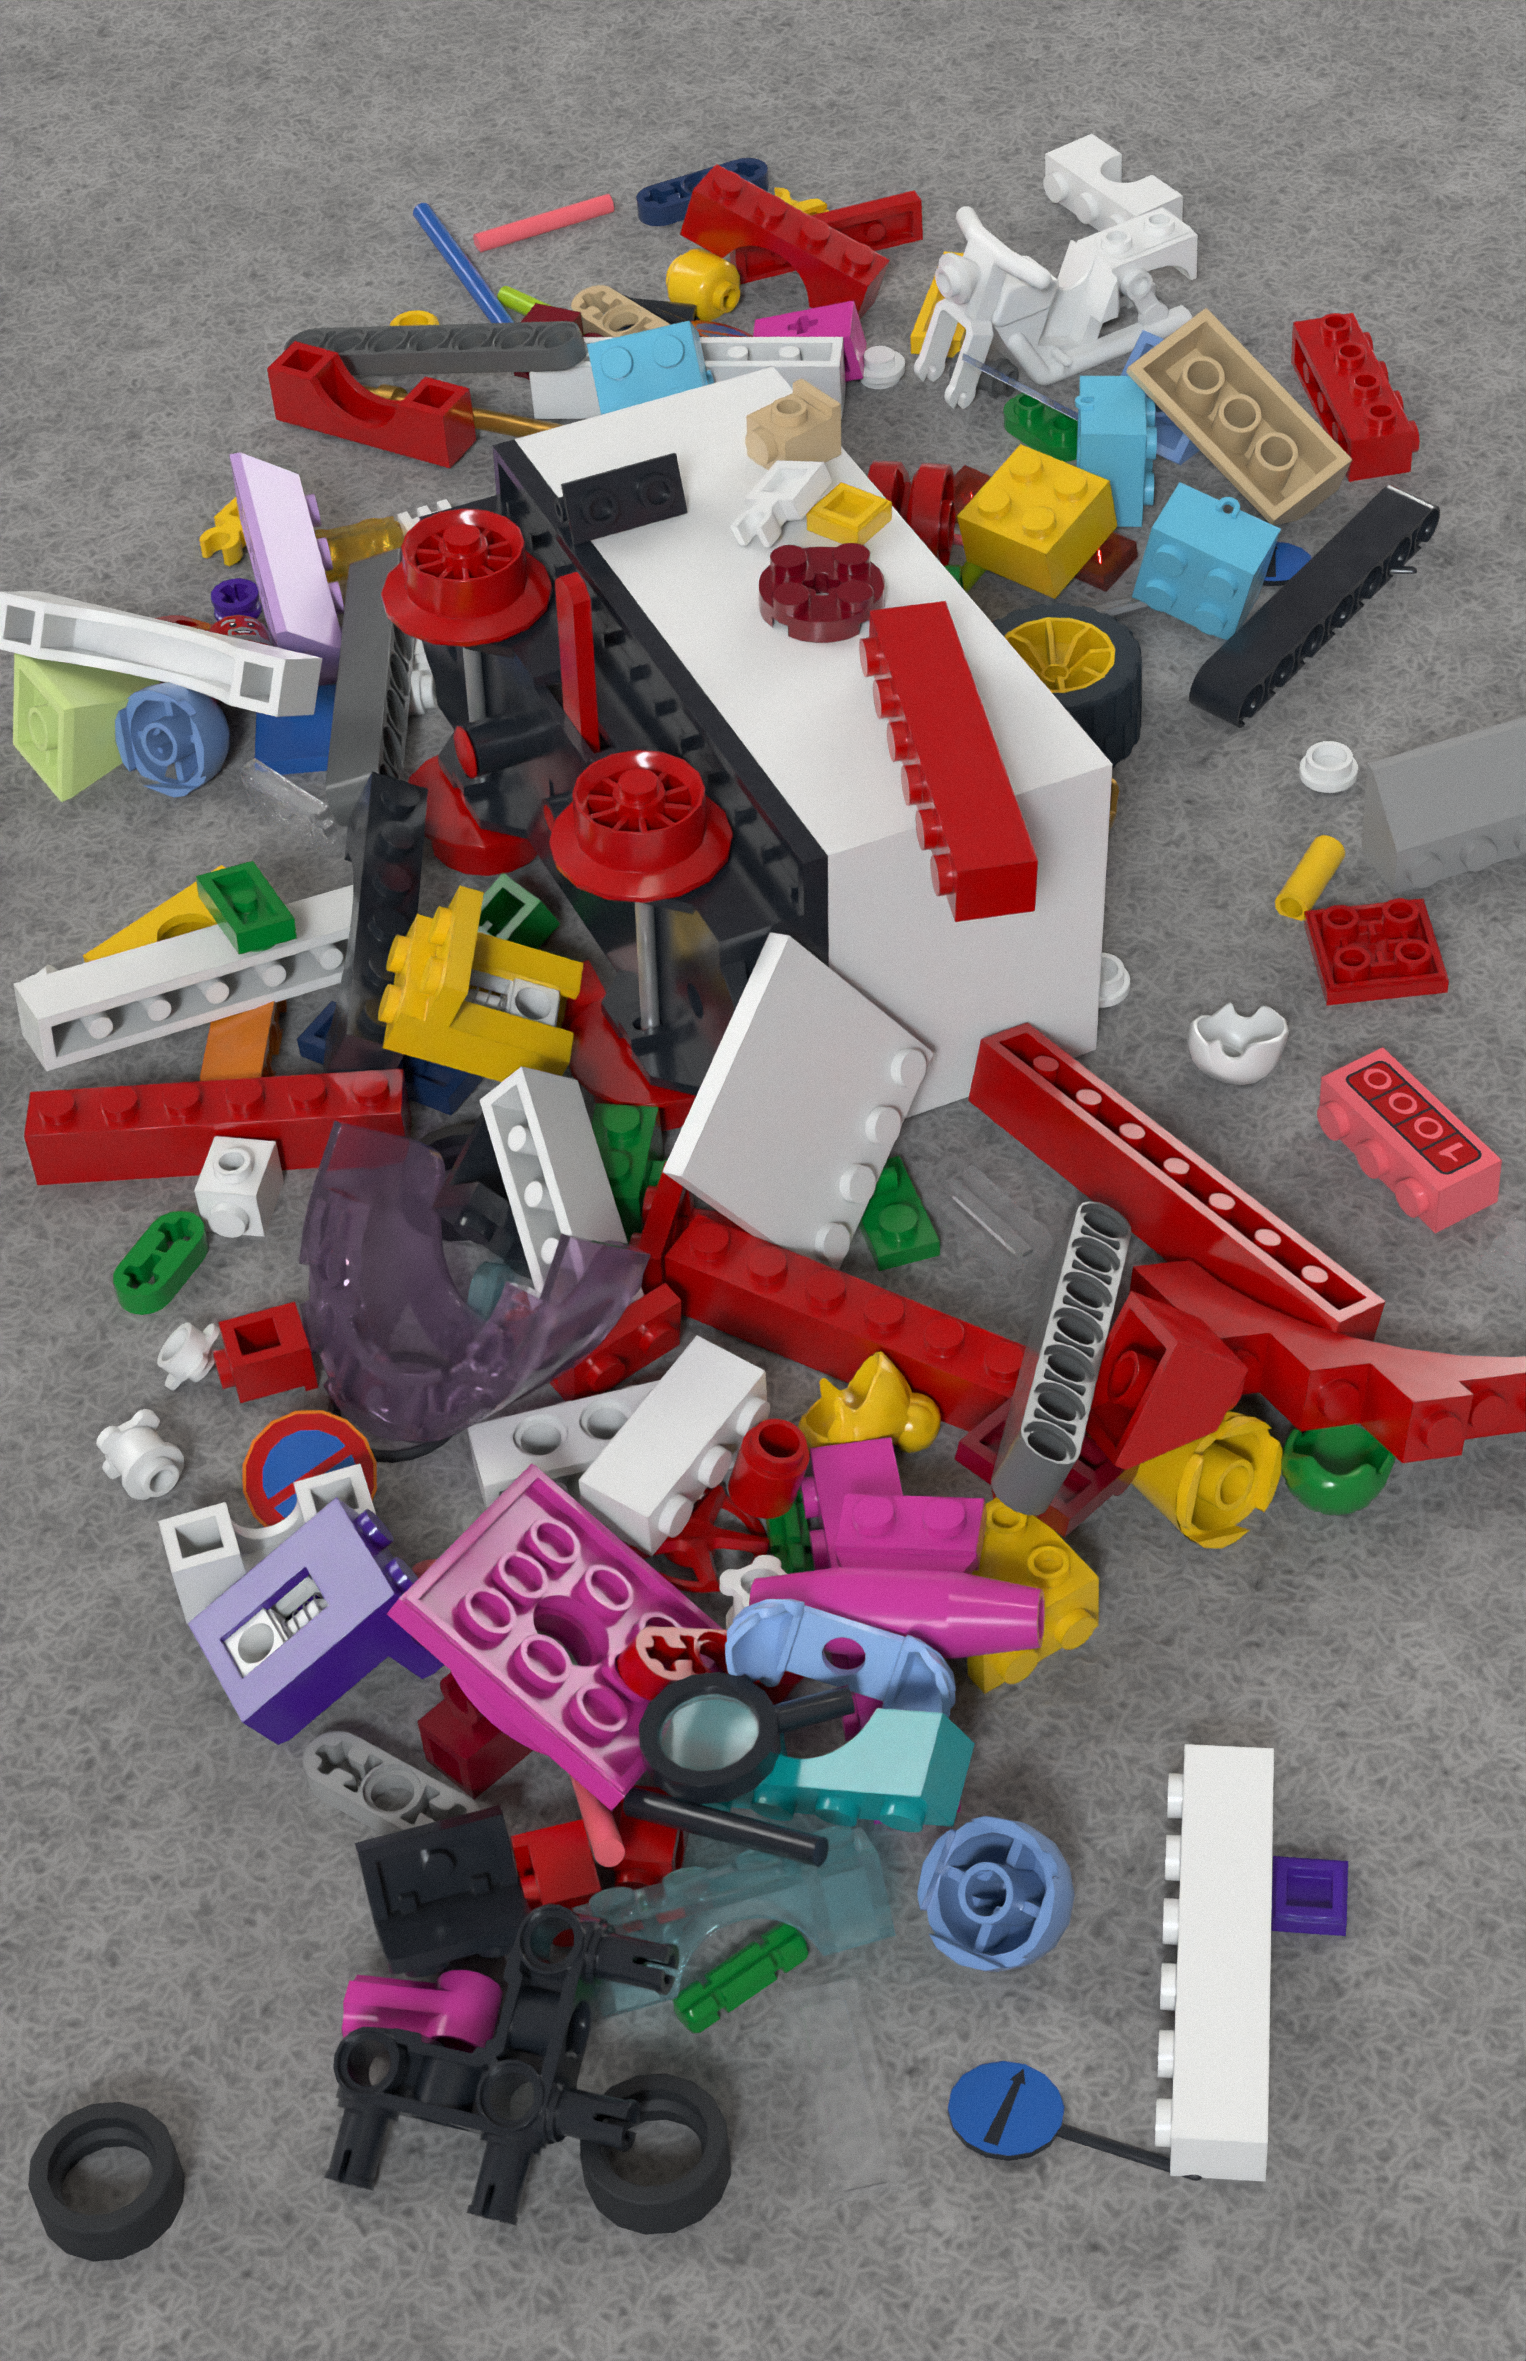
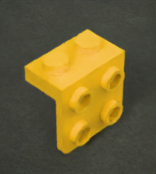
M998 1497L985 1504L987 1521L979 1571L974 1570L971 1575L1043 1589L1045 1625L1041 1648L967 1657L968 1676L984 1694L1004 1682L1007 1684L1021 1682L1033 1672L1039 1661L1061 1648L1072 1650L1081 1646L1089 1639L1095 1628L1099 1626V1577L1052 1528L1033 1515H1025L1014 1511L1006 1506Z

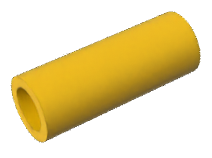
M1321 835L1313 840L1275 899V908L1280 915L1300 921L1304 920V911H1309L1313 908L1345 858V849L1337 839Z

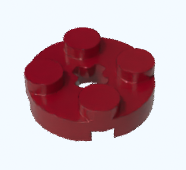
M844 543L837 547L801 548L796 545L780 546L771 552L770 565L762 572L759 579V610L762 618L772 628L773 618L778 623L788 626V637L799 641L829 643L850 639L860 634V623L869 620L870 610L884 609L885 607L884 576L879 567L870 561L869 549L858 543ZM817 593H827L828 595H816V594H817Z

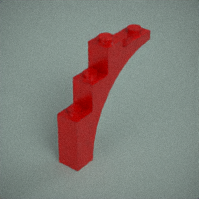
M1192 1260L1133 1266L1129 1294L1133 1291L1200 1317L1249 1369L1244 1378L1242 1395L1261 1393L1299 1431L1361 1424L1401 1463L1461 1456L1466 1439L1526 1432V1356L1453 1355L1406 1349L1354 1338L1299 1321L1263 1306L1219 1282Z

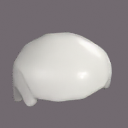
M1228 1003L1212 1016L1202 1015L1193 1020L1189 1025L1186 1039L1192 1061L1199 1070L1211 1078L1225 1083L1246 1085L1258 1082L1275 1069L1284 1052L1289 1029L1286 1019L1270 1007L1261 1006L1251 1017H1242L1236 1013L1233 1004Z

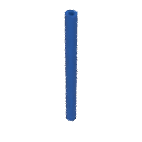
M427 203L418 204L413 210L414 218L490 323H515L432 208Z

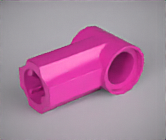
M468 1970L445 1972L437 1978L436 1983L356 1975L353 1981L349 1980L343 2001L344 2012L341 2029L343 2038L351 2031L361 2027L398 2028L423 2034L444 2044L446 2048L473 2053L477 2047L485 2048L486 2041L493 2038L503 1991L499 1984L491 1978Z

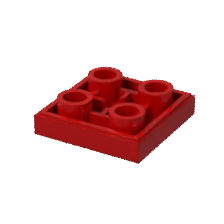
M1396 898L1384 903L1356 906L1333 905L1327 909L1304 911V927L1326 1006L1448 993V975L1423 898L1411 900Z

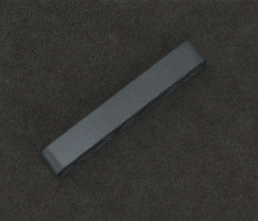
M401 547L350 563L326 774L327 801L335 820L342 827L348 826L349 817L372 771L403 780L415 637L405 634L387 618L381 598V592L388 573L402 561Z
M1087 1201L1080 1204L1050 1256L991 1478V1487L995 1495L1006 1506L1025 1515L1038 1516L1047 1511L1078 1459L1082 1447L1131 1237V1226L1126 1218L1110 1206L1099 1202Z

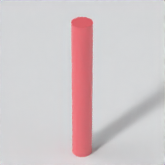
M609 194L598 196L473 235L474 244L481 253L614 212V203Z
M569 1774L596 1861L605 1867L616 1866L623 1860L625 1849L612 1811Z

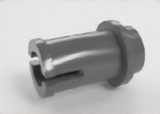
M960 351L955 354L952 362L957 363ZM1001 357L996 361L985 359V365L1018 381V368L1013 366L1009 359ZM950 366L949 369L950 381L955 367ZM981 371L976 389L988 391L989 396L997 399L1000 395L1009 397L1016 389Z

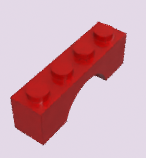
M718 164L693 189L680 235L722 259L731 251L744 246H757L773 251L789 262L800 275L807 291L810 308L854 301L859 319L874 304L890 261L871 250L868 246L849 238L831 228L825 222L813 218L786 203L780 197L766 192Z
M294 341L267 368L276 420L446 468H451L477 440L470 388L425 376L403 400L386 399L363 387L347 370L338 352Z

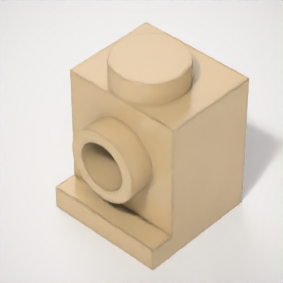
M802 378L793 382V393L779 398L773 403L746 416L747 434L745 444L747 456L767 470L777 460L826 463L841 455V404Z

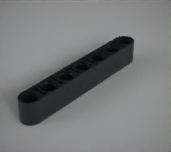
M1387 485L1202 665L1191 685L1189 702L1238 728H1242L1245 725L1242 720L1245 717L1252 718L1276 694L1273 689L1275 687L1282 688L1306 664L1303 659L1305 657L1312 658L1335 635L1332 630L1334 628H1342L1365 605L1361 601L1363 599H1371L1393 577L1390 574L1391 569L1394 566H1404L1421 549L1419 544L1421 542H1428L1432 538L1440 518L1439 506L1393 485Z

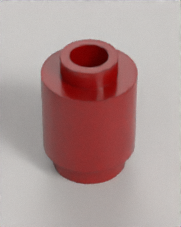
M767 1419L749 1430L744 1436L728 1481V1492L734 1504L746 1514L757 1518L771 1519L784 1515L793 1506L810 1458L806 1438L796 1425L782 1419Z

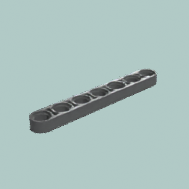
M570 321L313 328L294 335L284 346L285 351L294 341L338 352L351 375L561 371L580 363L588 352L579 326Z

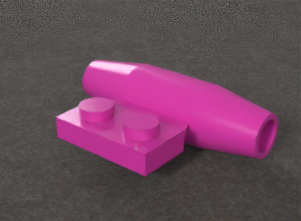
M844 1494L834 1546L839 1567L755 1578L751 1586L749 1606L766 1599H795L803 1601L806 1606L904 1637L911 1635L921 1639L939 1652L944 1659L1041 1648L1045 1625L1043 1589L971 1575L974 1570L979 1571L987 1521L985 1498ZM835 1638L824 1646L825 1652L834 1654L865 1655L863 1648L856 1641L849 1638Z

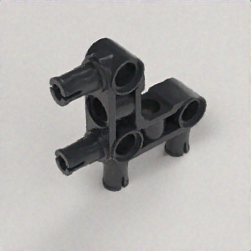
M545 1904L532 1910L523 1919L517 1932V1938L510 1951L503 1979L509 1983L496 2036L486 2041L485 2048L477 2047L473 2053H467L446 2048L444 2044L420 2033L398 2028L361 2027L351 2031L340 2042L334 2054L333 2070L339 2083L336 2098L339 2099L337 2106L343 2108L344 2113L330 2165L325 2172L324 2178L373 2191L375 2186L374 2178L389 2122H398L399 2115L480 2134L479 2140L487 2144L471 2205H468L467 2213L517 2226V2214L532 2155L541 2156L542 2149H546L547 2144L562 2142L568 2136L615 2147L618 2151L623 2152L629 2151L632 2147L637 2133L628 2131L621 2126L608 2124L607 2121L614 2119L639 2125L641 2115L640 2103L633 2099L624 2100L577 2089V2081L603 1983L608 1980L667 1995L672 1989L675 1977L665 1974L666 1971L662 1969L648 1967L647 1964L678 1969L679 1948L676 1944H662L616 1934V1929L606 1919L575 1913L561 1905ZM572 1929L574 1946L570 1954L564 1960L552 1964L549 1955L553 1939L560 1932ZM388 2050L391 2063L387 2076L380 2083L372 2086L369 2078L370 2066L379 2053ZM531 2082L534 2089V2102L530 2110L523 2117L514 2120L510 2112L511 2098L521 2085Z

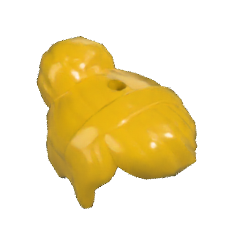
M881 1351L870 1356L862 1364L845 1389L838 1390L826 1378H822L819 1381L821 1398L801 1416L797 1426L806 1438L809 1454L810 1448L891 1437L892 1444L898 1446L900 1450L906 1453H913L930 1447L935 1441L941 1427L942 1416L939 1407L933 1399L924 1394L912 1393L903 1374Z

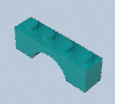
M723 1705L698 1707L682 1715L670 1760L681 1767L697 1771L722 1769L739 1761L753 1748L759 1734L758 1726L753 1718L736 1708ZM877 1708L864 1728L852 1740L841 1748L823 1756L808 1759L788 1757L784 1733H781V1752L773 1771L754 1790L728 1802L701 1805L728 1812L731 1811V1808L751 1809L761 1816L779 1821L792 1820L794 1813L811 1814L825 1822L845 1827L857 1825L858 1819L879 1820L888 1827L904 1832H920L924 1824L953 1827L975 1743L944 1713Z

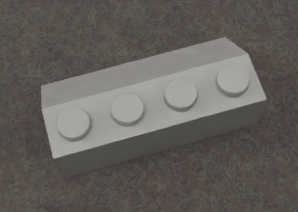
M1526 716L1367 763L1362 852L1393 894L1415 887L1426 888L1441 879L1467 871H1481L1493 863L1523 854L1526 855Z

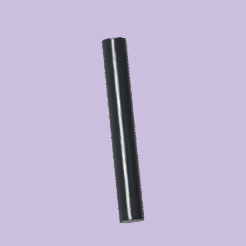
M636 1787L629 1790L623 1802V1811L628 1817L815 1867L823 1865L829 1851L828 1839L823 1836L675 1799L674 1797Z

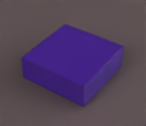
M1273 1856L1271 1931L1346 1936L1348 1861Z

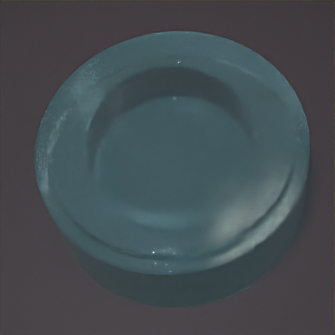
M485 1261L475 1271L467 1303L468 1316L473 1325L491 1329L500 1328L501 1314L510 1307L513 1296L514 1275L509 1265Z

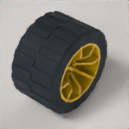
M1057 603V605H1033L1030 608L1010 612L1007 616L992 622L1113 764L1112 768L1132 753L1133 746L1137 745L1140 738L1142 657L1139 642L1134 639L1133 632L1126 625L1120 624L1116 618L1107 613H1100L1094 608L1072 606L1071 604Z

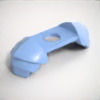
M766 1599L747 1606L733 1619V1624L727 1630L725 1658L728 1673L744 1677L752 1683L759 1680L767 1687H775L780 1683L784 1672L789 1671L836 1687L848 1685L852 1692L883 1701V1709L939 1712L949 1717L950 1709L955 1704L956 1686L952 1670L939 1652L921 1639L911 1635L904 1637L806 1606L805 1602L795 1599ZM835 1638H849L856 1641L863 1648L866 1659L857 1668L849 1670L840 1669L826 1659L824 1646Z

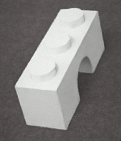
M1093 134L1045 154L1043 185L1048 198L1054 203L1059 202L1076 214L1082 223L1090 224L1098 231H1103L1161 207L1182 221L1183 195L1153 175L1135 182L1122 183V154Z
M361 1464L293 1482L297 1495V1503L294 1510L287 1518L269 1527L251 1529L237 1525L230 1518L226 1502L158 1521L186 1623L188 1624L336 1497L359 1514L369 1509L376 1515Z

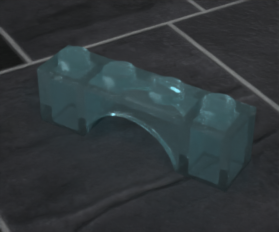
M833 1826L813 1833L826 1837L829 1842L827 1858L820 1867L749 1849L738 1855L734 1863L709 1870L696 1866L681 1868L667 1874L663 1878L662 1883L634 1891L628 1887L606 1889L593 1895L589 1903L573 1907L572 1910L575 1913L606 1919L609 1924L614 1926L616 1934L662 1944H676L679 1948L678 1969L647 1964L648 1967L662 1969L666 1971L665 1974L675 1977L672 1989L667 1995L658 1994L649 1989L606 1980L601 1986L597 2002L603 2018H609L677 1998L683 1971L697 1947L717 1930L738 1921L761 1918L789 1924L804 1933L823 1956L896 1936L878 1852L861 1827L851 1829L845 1826Z

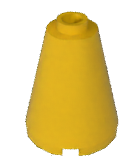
M1227 1411L1216 1432L1141 1463L1137 1475L1131 1484L1187 1539L1203 1548L1222 1549L1236 1542L1250 1531L1249 1529L1236 1526L1240 1521L1247 1517L1254 1508L1265 1512L1273 1500L1281 1476L1283 1451L1280 1441L1270 1436L1268 1429H1271V1427L1265 1422L1253 1416Z

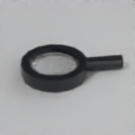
M721 1672L690 1675L666 1686L648 1703L639 1723V1743L642 1761L654 1784L675 1799L697 1804L728 1802L754 1790L773 1771L781 1752V1733L855 1714V1707L848 1685L773 1705L763 1689L744 1677Z

